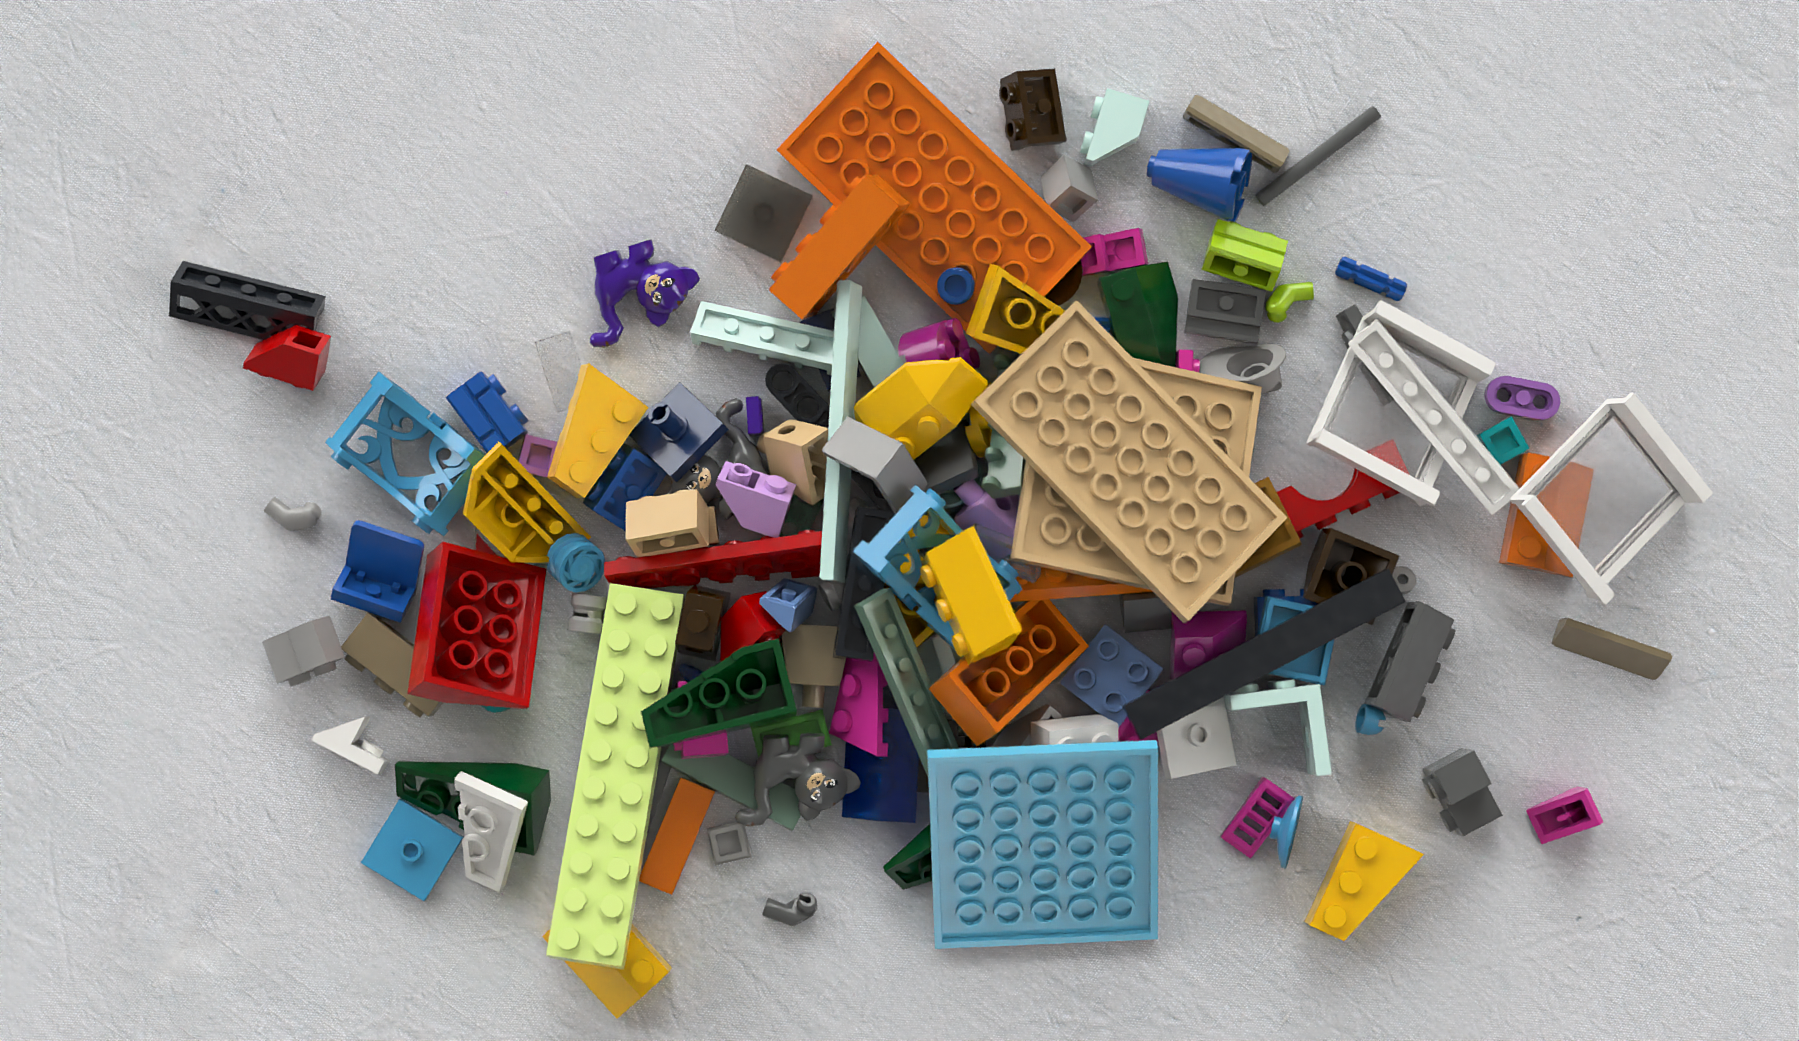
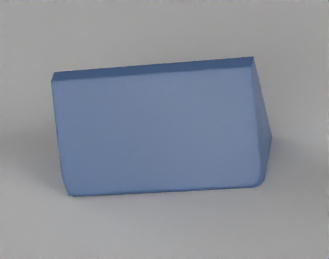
M784 578L760 598L759 604L783 628L792 633L812 615L817 588Z

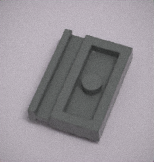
M1192 279L1184 333L1258 344L1266 290Z

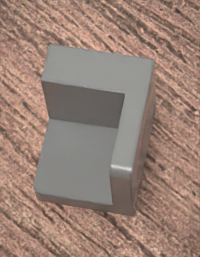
M1065 154L1042 174L1040 178L1045 202L1059 215L1072 222L1077 220L1098 201L1091 169Z

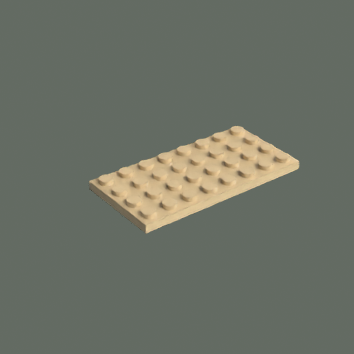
M1075 301L971 404L1183 623L1189 621L1288 518L1078 301Z

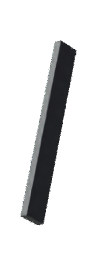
M1389 568L1384 569L1122 705L1138 739L1142 740L1405 603V600Z

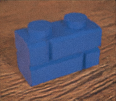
M481 371L447 395L446 399L486 453L498 442L508 449L523 438L524 434L529 433L524 426L529 420L516 403L510 407L501 396L507 391L494 374L487 377Z

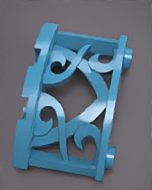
M378 371L370 382L372 387L333 437L329 436L325 443L334 451L331 458L347 470L353 465L415 515L412 522L426 533L430 534L434 529L445 536L449 531L446 526L465 503L472 468L486 454L473 443L459 435L456 429L434 412L428 418L427 416L431 413L428 409ZM383 396H385L379 412L378 423L366 419ZM405 418H410L413 422V429L409 433L392 430L393 424L403 428L402 421ZM361 424L377 430V438L367 435L358 438L359 440L366 441L368 444V450L364 454L355 452L347 445V442ZM429 431L434 433L435 436L429 447V459L436 473L419 477L399 476L393 457L392 438L400 441H415L424 437ZM447 448L451 451V456L448 460L442 461L449 467L443 469L439 462L438 454L442 449ZM380 460L384 476L368 464ZM460 475V477L456 480V482L453 483V482H452V479H454V478H456V477H458V476ZM442 484H444L448 489V492L443 498L441 490L438 487ZM401 489L418 490L416 500L414 501ZM434 495L439 504L431 512L426 502L430 496Z
M914 485L910 490L913 496L869 544L863 540L853 552L875 576L879 577L889 586L888 589H891L893 594L910 610L917 605L919 609L916 612L928 623L927 626L955 649L951 636L954 635L949 622H943L938 614L934 603L936 594L933 587L928 588L924 586L918 592L914 587L920 578V567L922 566L917 550L937 547L963 530L943 509L946 502L936 492L929 488L925 493L918 486ZM927 512L929 521L925 526L921 527L919 520ZM941 524L951 535L936 533L939 525ZM913 527V532L916 536L910 538L908 532ZM909 553L912 563L911 569L906 573H901V564L909 562L908 558L904 555ZM988 555L1008 601H1010L1015 594L1022 590V587L1015 579L1019 573L1005 560L1002 559L997 563Z

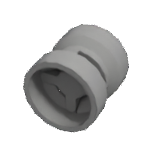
M572 593L571 605L574 610L573 616L568 620L567 630L601 634L603 612L606 609L607 597Z

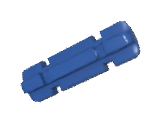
M1348 257L1340 259L1335 271L1338 277L1345 280L1351 278L1354 280L1353 283L1378 294L1384 292L1386 293L1385 297L1395 301H1400L1403 298L1407 289L1406 282L1395 277L1390 279L1388 274L1367 265H1356L1357 261Z

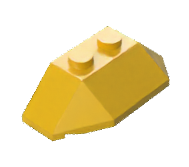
M961 357L950 358L949 361L927 360L906 362L855 403V420L903 443L914 460L958 425L972 406L971 404L987 386L988 381Z
M500 442L472 468L463 515L510 562H549L548 551L555 541L562 536L577 533L584 535L588 540L591 538Z

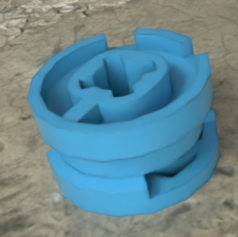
M577 533L566 534L557 539L548 551L549 564H546L548 573L569 591L575 593L587 591L598 583L604 573V562L606 560L603 552L584 535Z

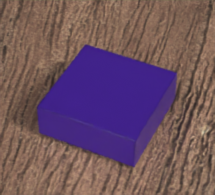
M759 396L746 397L748 435L761 436L764 433L762 399Z

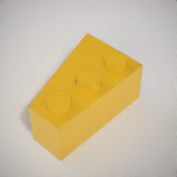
M591 364L581 365L574 394L567 409V417L563 430L560 432L547 477L575 498H585L649 407Z

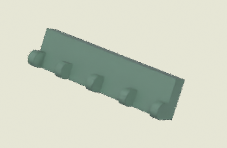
M1003 354L996 355L994 357V366L997 368V378L1015 360L1011 361L1008 356ZM988 422L992 433L990 447L985 450V458L989 462L988 476L983 478L982 487L992 499L1021 494L1026 460Z

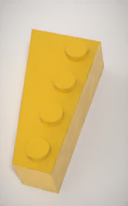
M990 263L966 334L1022 354L1065 310L1001 267Z

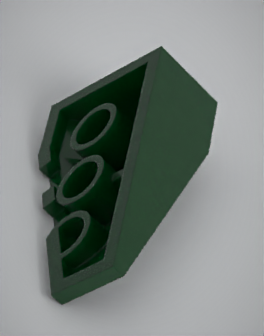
M1168 261L1134 267L1100 277L1097 281V286L1106 316L1110 321L1112 337L1132 358L1176 367L1178 294Z
M779 638L740 648L728 658L705 670L682 687H678L642 710L641 715L650 749L796 717L797 708Z

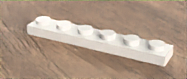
M1378 319L1374 320L1351 339L1348 345L1490 514H1495L1510 502L1509 499L1520 489L1380 321Z

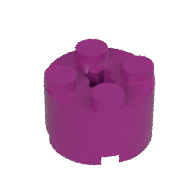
M957 318L943 320L906 332L900 338L898 353L899 356L905 355L906 362L927 360L949 361L950 358L961 357L974 369L980 367L979 354L974 347L969 346L964 336L963 327Z

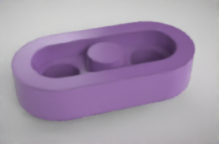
M1511 376L1497 377L1487 385L1484 393L1485 402L1492 411L1526 419L1546 420L1554 416L1560 407V395L1552 385ZM1499 389H1505L1508 392L1509 398L1506 402L1498 400L1497 391ZM1537 395L1545 400V405L1542 409L1536 408L1533 404V399Z

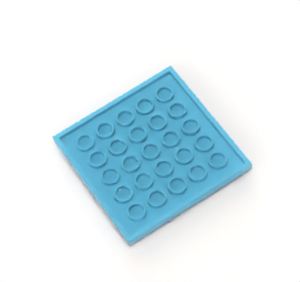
M1157 740L927 750L935 949L1158 939Z

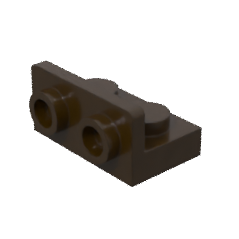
M1055 69L1016 71L1000 79L999 97L1004 105L1006 117L1005 134L1010 142L1011 151L1021 150L1028 146L1061 144L1067 141Z

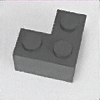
M1461 748L1423 768L1426 778L1422 779L1423 785L1432 799L1436 798L1440 801L1444 810L1439 812L1449 832L1455 830L1457 835L1465 836L1503 816L1488 788L1492 783L1474 750Z

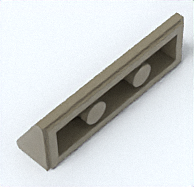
M1200 95L1194 96L1183 114V119L1228 146L1250 150L1252 160L1273 173H1277L1290 152L1287 147Z
M1570 618L1559 619L1552 639V645L1651 680L1659 678L1673 657L1669 652Z

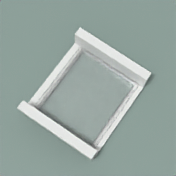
M1378 301L1376 307L1362 317L1354 337L1374 320L1378 319L1462 419L1477 383L1491 376L1496 362L1386 302ZM1349 346L1306 444L1317 447L1412 498L1420 507L1425 504L1434 506L1440 491L1432 487L1444 458Z
M1630 393L1626 398L1607 399L1509 500L1512 504L1517 505L1586 590L1587 598L1597 599L1601 605H1606L1615 596L1614 592L1607 585L1612 578L1685 503H1704L1713 492L1634 393Z

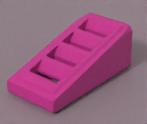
M1262 776L1220 837L1251 859L1271 833L1274 817L1282 818L1295 798ZM1264 791L1280 802L1276 808L1261 798ZM1255 803L1271 814L1268 820L1252 810ZM1246 815L1262 826L1259 833L1242 821ZM1237 827L1254 838L1250 845L1233 833Z

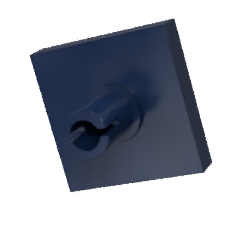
M679 382L659 403L651 407L648 415L632 430L629 436L673 480L678 482L729 429Z

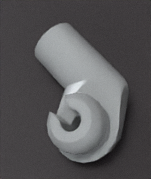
M276 497L264 509L265 513L289 531L312 528L317 524V520L322 514L320 507L314 502H307L304 507L290 509Z

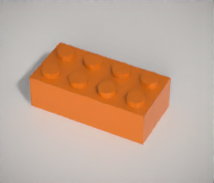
M869 175L862 178L857 176L843 192L847 196L843 203L837 207L832 205L821 217L819 222L823 226L813 235L809 233L795 248V251L799 253L797 257L789 263L785 261L771 276V279L775 282L768 290L801 319L812 317L820 311L837 291L838 280H846L910 206V203L880 176Z
M1050 599L1024 601L1014 610L1022 631L1009 648L969 665L965 656H963L928 688L976 746L997 734L1089 647Z

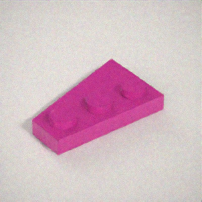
M875 653L872 662L846 658L829 734L875 756L888 757V743H883V723H888V708H883V688L888 683Z

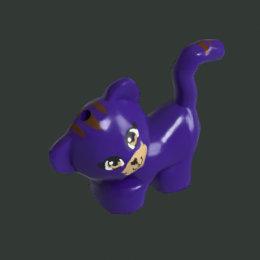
M652 239L628 246L629 257L622 259L619 250L593 257L596 268L594 294L600 306L601 316L609 327L607 332L593 333L590 337V344L593 347L605 348L618 342L624 327L616 314L614 306L631 290H636L637 298L645 308L646 317L651 324L657 327L664 325L669 319L670 313L683 303L688 295V291L694 288L700 281L698 273L692 268L678 267L669 261L650 264L648 260L654 255Z

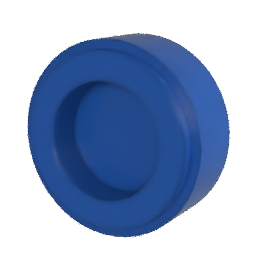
M954 267L947 269L938 279V293L949 304H963L970 300L974 294V278L963 268Z

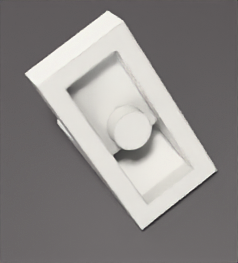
M363 717L316 733L311 740L377 775L384 773L390 761L382 756L384 752L382 748L365 740L362 745L357 743L370 717Z

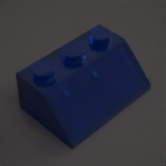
M888 708V723H883V743H888V757L875 756L848 742L845 744L844 768L856 773L861 784L857 790L845 794L842 801V817L916 823L919 755L899 709Z

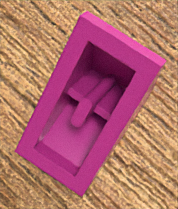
M1579 786L1526 810L1541 844L1604 823L1588 788Z

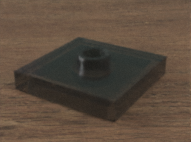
M746 164L720 217L715 232L782 263L813 199V195Z

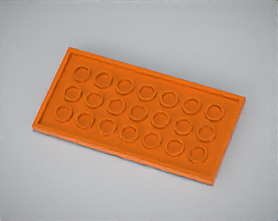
M878 41L777 148V151L836 207L847 198L843 192L857 176L862 178L863 176L878 175L906 199L910 206L876 246L952 319L957 318L965 331H967L990 263L1001 267L1045 297L1092 248L1075 229ZM954 267L967 270L975 281L973 296L967 302L959 305L945 302L940 297L937 289L938 279L941 274L947 269ZM972 337L989 354L998 347L997 345Z

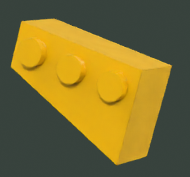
M1350 821L1304 922L1345 941L1424 854Z

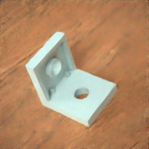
M1294 679L1268 681L1269 689L1258 690L1257 684H1247L1224 696L1227 710L1298 702L1307 773L1315 776L1332 774L1320 684L1295 685Z

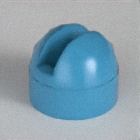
M1362 704L1356 716L1355 730L1357 733L1365 735L1378 734L1384 729V727L1378 726L1379 721L1386 720V717L1381 710L1367 704Z

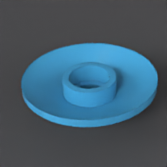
M1298 795L1292 801L1282 818L1275 816L1272 824L1270 838L1277 840L1278 858L1281 868L1286 869L1299 821L1303 796Z

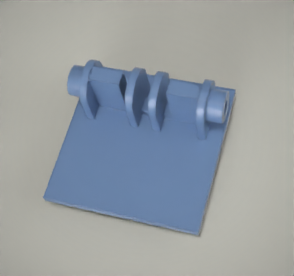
M1105 624L1089 644V647L1081 654L1060 681V684L1099 714L1118 723L1119 728L1127 718L1122 705L1145 694L1164 668Z

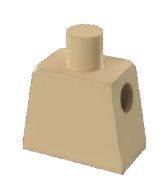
M791 419L769 432H764L758 439L757 448L767 456L770 475H778L788 482L797 484L794 494L810 505H814L824 498L827 456H825L822 449L828 442V428Z

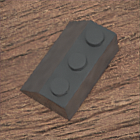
M1420 601L1407 602L1364 704L1377 708L1404 722H1411L1412 717L1418 718L1426 702V697H1423L1422 694L1427 682L1434 683L1441 664L1436 662L1442 648L1445 650L1449 648L1456 630L1451 628L1454 619Z

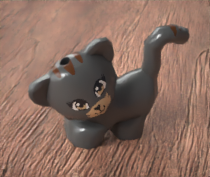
M735 398L725 402L716 412V417L729 429L724 435L733 442L727 462L733 464L741 463L747 465L752 470L767 474L762 467V458L757 446L748 440L740 428L730 423V417L742 411V401ZM704 454L678 482L671 479L672 488L668 494L684 489H697L706 504L717 497L721 499L718 503L719 511L726 520L734 515L716 487L718 476L723 467H719L717 462L710 456Z
M802 733L798 745H789L788 734L765 735L763 737L762 753L758 757L753 770L755 780L754 796L758 808L756 811L741 809L736 813L735 819L737 823L748 827L763 825L773 813L769 789L786 779L793 778L795 779V793L799 799L798 810L800 815L806 821L813 820L821 811L830 809L840 802L845 794L857 790L861 784L859 777L850 769L842 768L834 759H820L815 756L824 748L825 734Z

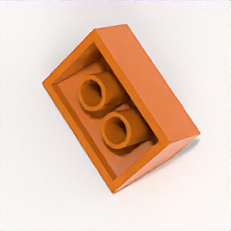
M1530 452L1521 454L1515 477V483L1518 487L1521 488L1550 456ZM1570 461L1536 497L1578 548L1594 469ZM1510 502L1499 563L1573 578V574L1516 504Z

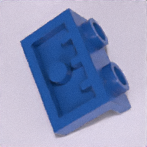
M624 442L586 495L583 504L626 532V502L639 500L645 496H653L667 473L656 462Z

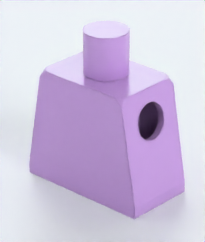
M974 479L955 487L953 491L965 503L954 517L956 524L963 531L974 526L986 553L995 561L1010 553L1020 496L1012 495L992 499Z

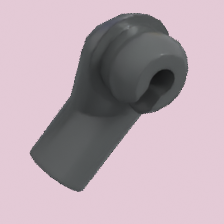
M808 892L800 894L799 897L787 904L768 898L762 916L790 926H796L814 915L818 906L817 899Z

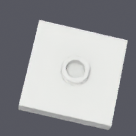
M1224 697L1157 731L1165 779L1236 765Z

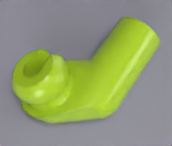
M1302 282L1278 286L1266 301L1265 310L1267 311V318L1274 323L1283 322L1287 318L1286 311L1293 302L1314 300L1313 283Z

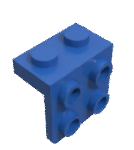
M361 520L355 521L351 527L346 563L332 588L330 600L401 623L416 595L424 543L418 539Z

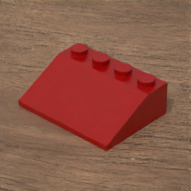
M444 541L431 551L426 559L407 694L443 703L519 709L529 708L546 568L527 563L510 562L507 558Z

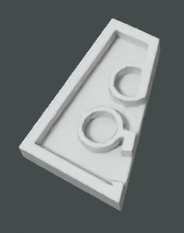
M460 771L454 781L456 791H460L461 804L458 807L459 819L463 820L465 836L462 839L466 878L500 892L507 881L528 801Z

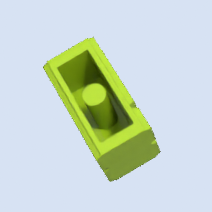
M1217 218L1208 242L1201 270L1272 292L1282 268L1288 240L1278 238L1269 232L1262 233L1243 227L1237 222L1224 221Z

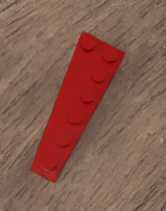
M803 530L796 535L779 536L777 538L764 536L760 540L749 542L732 540L721 546L701 547L637 558L621 556L615 561L604 562V576L609 584L645 589L697 585L701 581L700 578H709L712 581L719 582V584L733 583V579L739 575L755 577V581L770 580V573L791 572L792 579L820 577L822 531Z

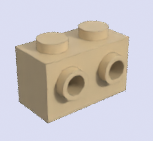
M684 489L672 494L656 497L645 496L639 500L626 502L625 540L637 557L709 546V507L697 489Z

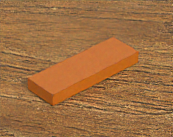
M683 777L680 778L640 874V882L671 895L674 893L715 794L714 790Z

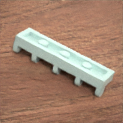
M700 302L690 332L692 344L700 346L701 342L722 346L726 352L732 353L733 349L758 354L761 360L767 361L771 357L793 362L796 368L803 369L804 365L824 369L827 370V375H832L834 331L708 302Z

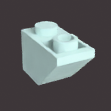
M1108 88L1104 98L1097 96L1090 116L1097 119L1094 132L1086 131L1080 153L1087 154L1084 164L1092 166L1137 142L1149 100Z

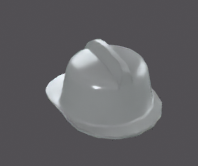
M1276 344L1221 348L1210 352L1202 358L1199 373L1261 386V395L1281 389L1280 366L1286 359V351L1282 346Z

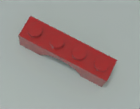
M1393 439L1365 451L1409 475ZM1354 468L1352 479L1347 488L1333 499H1311L1299 493L1293 486L1286 487L1277 492L1299 539L1304 537L1301 531L1304 528L1315 524L1317 530H1320L1337 522L1335 514L1349 509L1350 514L1353 515L1370 507L1369 499L1382 493L1384 499H1388L1400 493Z

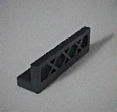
M182 261L171 280L169 317L265 340L288 329L286 326L290 323L306 326L308 329L316 331L317 321L325 308L326 296ZM180 296L192 298L200 308L193 310L181 307ZM219 305L229 307L236 316L231 319L222 317L215 307ZM255 314L265 316L272 325L267 328L258 326L251 319V316Z
M860 506L855 510L833 658L873 661L874 650L855 609V605L883 589L885 582L875 576L856 556L853 550L863 540L869 544L894 517V512Z

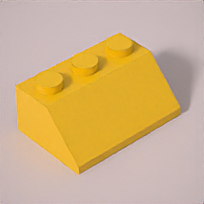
M974 526L927 552L921 561L923 566L920 567V573L925 585L928 588L933 587L938 598L936 608L943 622L948 621L954 635L951 636L957 654L960 657L965 656L969 665L1009 648L1021 633L1022 628Z
M633 924L631 926L624 970L565 961L616 1019L641 999L672 969L668 962ZM550 929L542 936L547 943Z

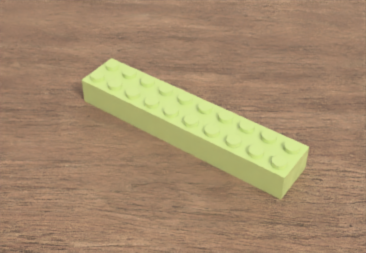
M610 583L546 955L551 959L623 970L625 968L661 747L651 749L649 747L641 711L671 691L678 651L675 641L685 601L684 594Z

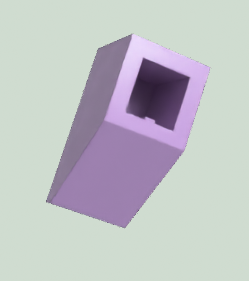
M725 461L718 476L716 487L741 526L773 538L780 536L797 484L788 482L778 475H767L752 470L747 465L741 463L733 464Z

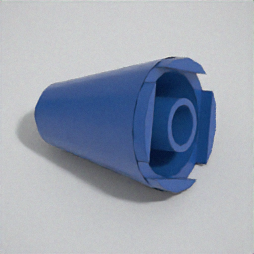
M1244 148L1160 149L1157 156L1151 155L1146 175L1152 178V186L1226 221L1236 222L1245 199L1241 198L1244 188L1249 185L1252 153Z

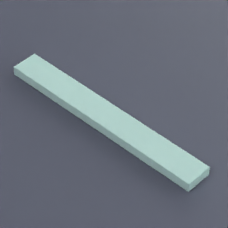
M838 280L828 441L847 417L855 420L854 405L856 402L862 286L851 280ZM827 457L820 578L829 582L845 583L852 469Z

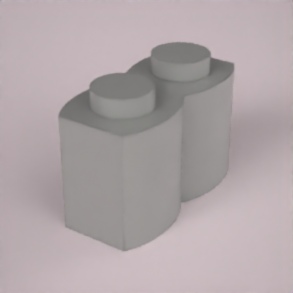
M330 615L306 622L262 642L277 684L288 681L290 687L311 680L310 672L314 671L315 676H319L337 669L335 662L345 658Z

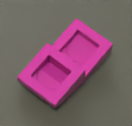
M1142 228L1083 237L1092 248L1081 258L1082 276L1149 265Z

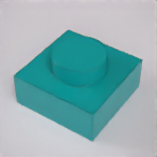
M1512 416L1477 435L1481 443L1500 465L1530 449Z

